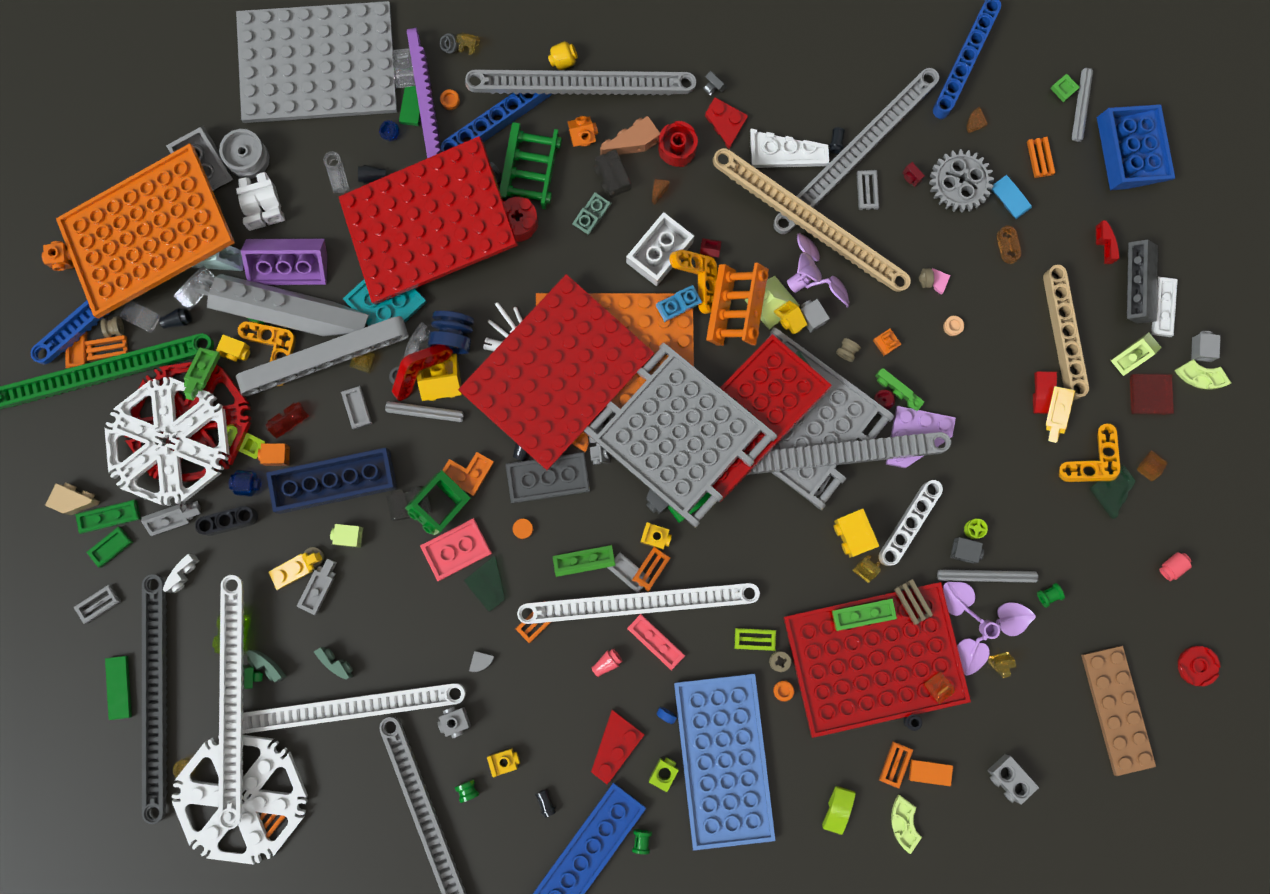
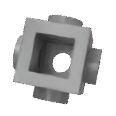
M455 707L444 710V715L440 716V721L437 722L440 732L444 733L445 737L449 735L452 738L464 734L463 730L471 727L465 707L455 710ZM452 719L455 721V725H452Z

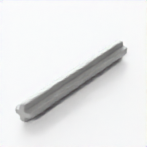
M938 570L937 578L939 581L1037 582L1038 573L1036 571Z

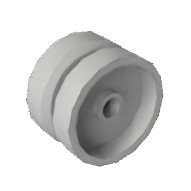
M237 129L229 132L222 139L219 148L220 157L234 175L240 178L252 179L256 178L257 174L265 172L269 165L270 156L268 149L255 133L247 129Z

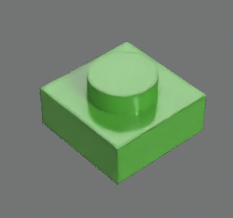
M1066 74L1050 89L1064 102L1080 87Z

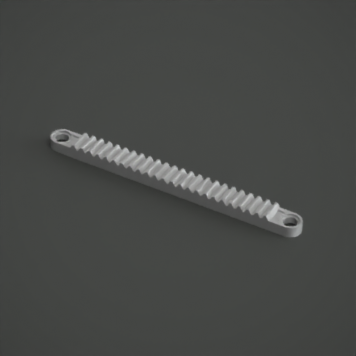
M933 68L924 69L796 197L812 208L818 205L936 86L939 81L938 72ZM931 75L934 81L927 83L924 81V76ZM780 212L776 216L773 226L776 232L786 234L796 224L786 216L781 215ZM786 219L789 222V226L782 228L779 226L778 221Z
M471 70L466 75L465 85L471 92L491 94L553 93L556 95L560 93L563 95L568 93L571 95L575 93L579 95L583 93L587 95L591 93L594 95L598 93L599 95H671L691 93L696 86V78L688 72ZM472 77H478L481 83L474 86L469 80ZM688 79L691 82V86L688 88L684 87L681 84V80Z
M937 432L798 448L793 447L790 449L784 448L781 450L775 449L770 451L747 475L941 454L949 449L951 440L947 434ZM936 438H942L945 441L944 448L935 446L934 441Z
M387 717L380 723V733L441 894H466L459 871L456 868V863L447 845V840L444 837V832L441 829V824L438 821V816L435 813V808L426 790V785L423 782V777L415 761V756L412 753V748L409 745V740L405 735L402 724L396 717ZM389 721L394 722L396 725V730L393 733H388L385 730V725Z

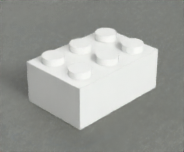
M663 212L626 256V263L657 287L673 268L669 259L670 254L677 250L687 251L693 244L694 235Z

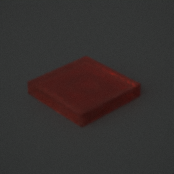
M1130 375L1132 414H1174L1172 375Z

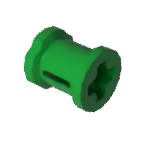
M1057 583L1044 591H1037L1038 599L1045 608L1049 607L1051 603L1065 598L1061 587Z
M635 829L633 832L635 834V842L632 852L644 855L650 854L648 847L652 832Z

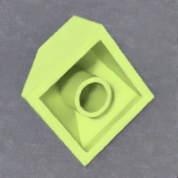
M776 276L771 277L766 282L760 318L769 330L781 320L774 313L777 308L789 300L800 306Z

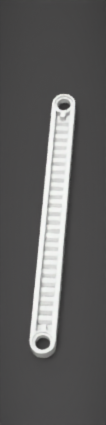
M228 575L221 581L218 821L222 828L228 830L235 828L241 822L243 799L244 585L242 579L235 575ZM228 581H237L238 587L235 591L227 589ZM232 812L235 814L236 821L233 824L225 822L224 817L226 813Z
M746 583L526 603L519 607L517 615L518 619L524 624L751 604L758 600L760 591L756 585ZM746 588L754 590L755 595L752 599L744 597V590ZM525 608L533 610V617L529 620L522 617V611Z
M452 683L243 712V734L461 703L465 699L466 690L463 685ZM452 688H458L461 691L459 699L454 700L450 697Z

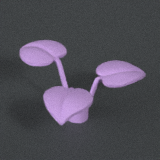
M799 233L797 241L803 253H801L797 274L787 280L790 289L797 293L804 287L808 289L811 286L828 283L832 293L846 307H849V297L843 283L835 276L822 280L821 272L814 262L820 259L819 251L808 237Z
M949 581L943 586L950 614L959 616L965 610L980 622L979 631L982 636L977 638L976 641L969 638L964 639L957 645L963 672L966 676L978 671L988 660L989 647L984 643H979L980 641L987 640V638H997L1000 634V629L1006 635L1017 636L1025 631L1028 625L1036 618L1035 614L1027 607L1018 603L1008 602L998 608L997 615L999 619L996 620V623L990 620H983L968 608L975 601V593L972 587L963 582Z

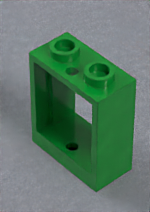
M441 470L431 478L408 503L405 509L412 519L418 520L423 525L422 527L427 533L436 535L446 527L470 500V497ZM435 485L456 504L439 524L418 505Z

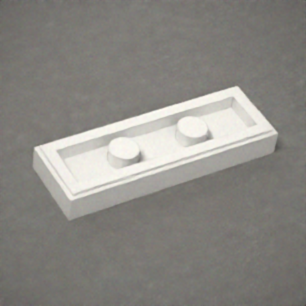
M1157 277V321L1152 322L1151 335L1174 336L1178 279Z

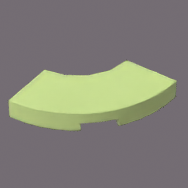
M1194 359L1175 370L1181 379L1197 388L1210 390L1231 384L1221 367L1215 369L1204 368Z
M898 794L891 813L892 828L899 844L911 854L922 838L914 826V813L917 807Z

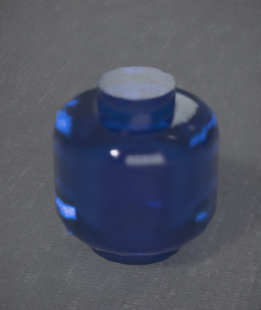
M237 470L234 474H231L229 479V489L236 496L252 497L261 487V480L258 479L254 471Z

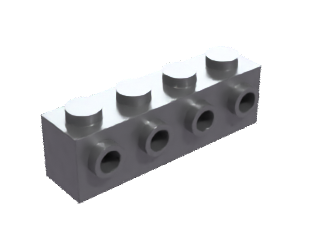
M1150 240L1129 242L1127 319L1137 324L1157 321L1158 245Z

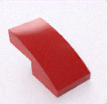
M1102 220L1096 226V245H1104V264H1113L1119 259L1118 245L1107 220Z
M1057 372L1034 373L1033 413L1048 414L1054 387L1057 386Z

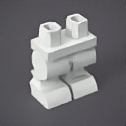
M266 172L257 174L258 182L251 184V180L246 177L238 180L239 188H236L240 207L246 216L243 218V224L249 231L265 227L266 223L272 225L286 221L284 213L281 211L276 186Z

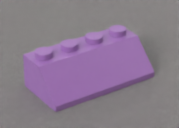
M325 239L245 240L241 249V255L248 281L264 285H326L327 251Z

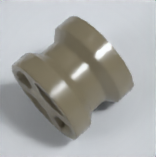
M115 316L112 319H101V330L104 337L109 338L115 334L117 336L124 334V325L121 317Z
M844 338L842 346L837 349L836 354L846 361L853 362L855 353L859 352L861 347L856 342Z
M777 651L770 656L769 664L773 670L785 672L791 665V659L785 652Z

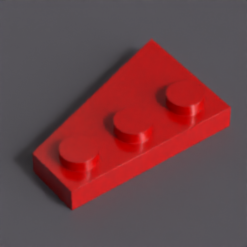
M613 709L591 773L607 785L644 736V733Z

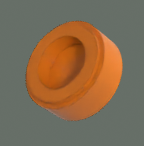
M448 89L442 92L440 102L446 110H454L459 106L460 98L456 91Z
M519 519L513 525V533L520 539H527L533 533V526L527 519Z
M779 681L774 685L773 693L778 700L788 701L794 695V688L787 681Z

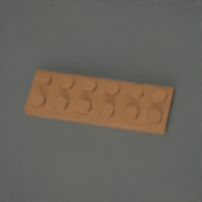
M1123 646L1082 654L1083 664L1113 774L1120 776L1156 767Z

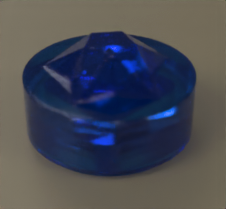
M384 121L379 129L380 136L388 141L395 140L399 135V126L393 121Z

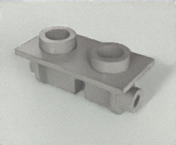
M602 424L595 433L598 434L606 424ZM589 437V443H596V446L590 447L593 465L601 463L610 464L611 454Z

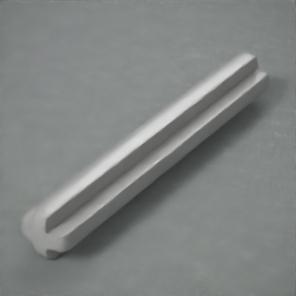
M1084 68L1081 71L1072 140L1081 142L1084 138L1093 70L1090 68Z
M389 401L385 406V411L388 413L462 422L464 418V413L458 410Z

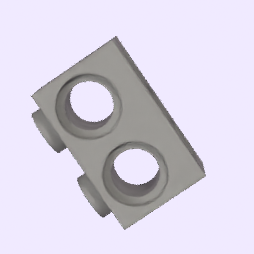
M1004 754L987 770L992 775L989 777L997 787L1001 785L1005 790L1004 795L1012 803L1015 801L1016 803L1023 804L1039 789L1034 781L1009 755ZM1006 767L1008 775L1002 778L1001 770ZM1021 783L1022 790L1016 794L1015 786Z

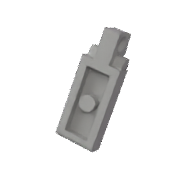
M198 501L188 503L187 505L186 503L178 504L143 516L141 522L149 535L153 536L188 524L189 520L193 519V516L201 514V506Z
M327 559L323 567L318 566L317 570H314L297 607L317 615L334 581L336 573H333L337 562Z

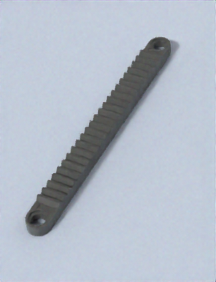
M154 574L146 576L142 582V817L148 824H156L164 819L166 816V795L168 794L166 790L168 785L166 781L168 777L166 773L168 768L166 765L168 760L166 756L168 752L166 748L168 743L166 740L168 735L166 731L168 726L166 723L168 718L166 715L168 710L166 706L167 601L166 592L163 590L165 580L160 575ZM152 579H156L159 583L156 590L149 588V582ZM152 807H156L159 810V816L156 819L151 818L149 815Z

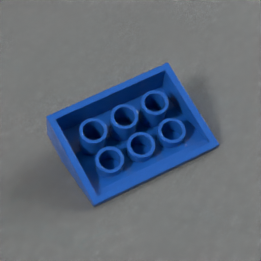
M1161 105L1108 108L1097 116L1110 190L1130 189L1175 179Z

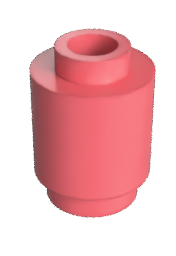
M1176 552L1162 564L1159 570L1167 580H1177L1192 567V561L1185 553Z

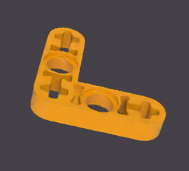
M686 250L672 252L669 259L673 268L698 274V295L702 301L698 307L703 314L711 313L717 279L716 261L712 257ZM692 258H693L694 261H695V264H696L695 267H693V265H692V262H691ZM706 281L709 283V290L706 287Z
M243 322L238 327V334L244 340L274 346L270 362L276 360L279 353H285L286 356L293 354L296 337L287 329L253 322ZM249 327L252 331L257 332V336L253 333H248L246 336L244 329L247 330ZM266 330L272 332L269 340H263L262 334ZM287 334L288 337L291 338L290 341H286L285 347L288 349V351L283 348H279V346L284 347V341L282 340V337H286Z
M1103 424L1098 429L1099 461L1064 462L1059 469V477L1063 481H1112L1119 476L1117 430L1113 425ZM1104 430L1112 433L1110 434L1109 442H1106V435L1103 434ZM1103 449H1113L1114 455L1110 457L1104 455ZM1108 462H1112L1111 469L1115 470L1112 475L1106 471ZM1077 467H1080V476H1077L1078 472H1074L1077 471ZM1092 467L1095 470V474L1088 476L1084 473L1083 469ZM1066 468H1070V471H1072L1070 476L1064 472Z

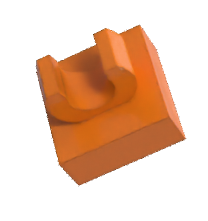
M888 329L873 340L883 356L901 345L891 329Z

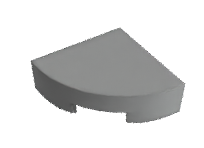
M474 651L469 671L478 672L484 670L492 663L495 656Z

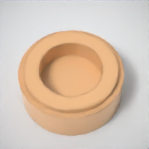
M950 316L945 320L943 329L949 336H957L964 330V322L958 316Z

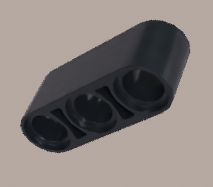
M241 506L200 517L195 523V529L199 534L207 536L225 533L255 524L258 520V513L253 508ZM246 511H249L250 518L244 521L243 515ZM229 516L230 524L225 526L223 521L225 517ZM209 521L211 527L208 531H205L204 525Z

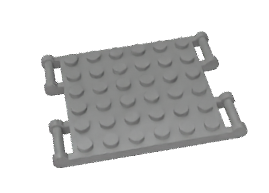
M773 328L770 331V336L773 334L782 341L783 344L832 385V388L772 450L845 443L848 441L854 442L857 439L860 441L875 439L887 422H891L894 418L891 412L780 330ZM879 413L882 416L867 436L862 433L874 416ZM836 465L772 472L820 510L825 508V503L840 483L843 484L846 480L845 476L834 469ZM829 475L833 476V481L819 499L815 497L814 494Z
M662 343L656 354L643 368L637 371V374L646 382L621 409L610 401L604 411L589 427L585 428L584 432L696 528L700 524L699 521L712 506L723 498L712 487L738 457L747 466L751 467L754 464L753 460L770 441H774L777 438V435L673 349ZM665 354L668 355V358L650 375L649 372ZM612 413H615L616 415L596 434L595 431ZM760 432L765 434L748 455L743 452ZM708 492L711 497L692 516L689 512Z

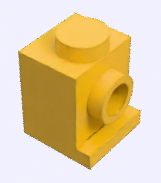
M790 300L774 311L775 315L781 318L780 323L784 329H789L792 334L800 332L802 328L807 326L799 306Z
M222 335L216 351L223 358L235 362L238 359L246 361L250 355V346L242 341Z
M646 522L640 543L663 550L664 546L669 547L672 535L668 534L669 529ZM660 533L661 538L655 540L653 534Z
M513 748L491 754L487 757L492 777L517 770V764H520L518 753L514 752ZM501 759L508 761L507 766L501 765Z

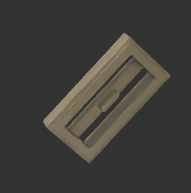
M913 579L894 589L914 625L933 615ZM909 585L912 588L914 594L916 595L918 601L920 602L926 614H923V612L921 611L919 605L917 604L915 598L913 597L911 591L908 588ZM902 589H904V591L906 592L908 598L910 599L912 605L918 613L919 618H916V616L914 615L912 609L910 608L908 602L906 601L904 595L901 592Z

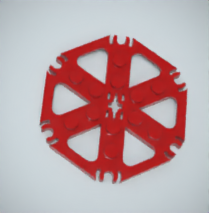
M192 362L161 366L159 368L162 372L157 369L154 370L157 374L155 379L159 380V385L161 386L164 383L163 377L169 379V377L172 378L176 374L187 373ZM216 365L203 390L213 394L216 385L224 383L235 398L234 404L223 406L227 427L235 426L237 428L236 437L229 449L230 455L221 453L228 457V463L224 459L219 460V466L223 465L225 469H229V465H233L251 425V422H249L251 417L243 416V413L251 409L249 406L244 405L249 404V402L241 395L240 390L222 367ZM147 375L146 380H142L139 388L146 384L147 381H153L152 377ZM179 391L175 393L176 420L199 402L197 396L194 400L184 399ZM145 397L131 409L130 413L132 417L154 425L153 417H140V411L147 398ZM210 421L188 439L211 448L217 447L218 445L207 431L218 428L217 422ZM124 435V437L130 439L125 441L133 452L142 447L143 442ZM168 437V439L166 440L165 445H166V444H173V445H175L176 443L171 442V440H169V437ZM156 463L147 472L151 477L159 480L158 464ZM204 468L200 472L182 474V483L200 480L206 474V469Z

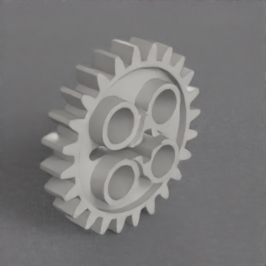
M960 149L958 155L952 151L950 157L944 154L943 160L938 159V165H934L932 168L935 172H931L930 177L933 179L930 180L929 184L934 185L930 192H936L934 199H941L939 205L945 202V209L953 206V212H955L958 207L961 213H963L965 207L970 212L973 206L978 208L980 202L984 203L986 201L985 197H989L991 194L988 190L993 188V185L989 183L993 182L994 178L989 177L993 171L986 170L989 163H982L984 157L978 160L977 153L970 156V150L963 154L962 149ZM953 166H959L961 171H955ZM970 175H977L979 180H973ZM944 182H950L952 188H947ZM961 191L969 192L970 196H963Z

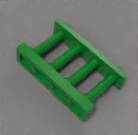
M512 122L499 190L503 201L512 196L541 200V207L546 210L547 203L550 204L552 192H549L556 151L557 148L560 149L562 142L558 129H554L552 138L524 133V131H521L520 123ZM528 141L551 145L550 155L523 152L518 149L519 142ZM523 159L547 163L546 174L517 170V167H515L516 160ZM517 177L544 182L543 193L514 188V186H511L512 179Z

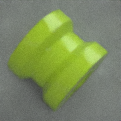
M982 519L970 520L964 526V533L970 539L982 538L988 531V526Z

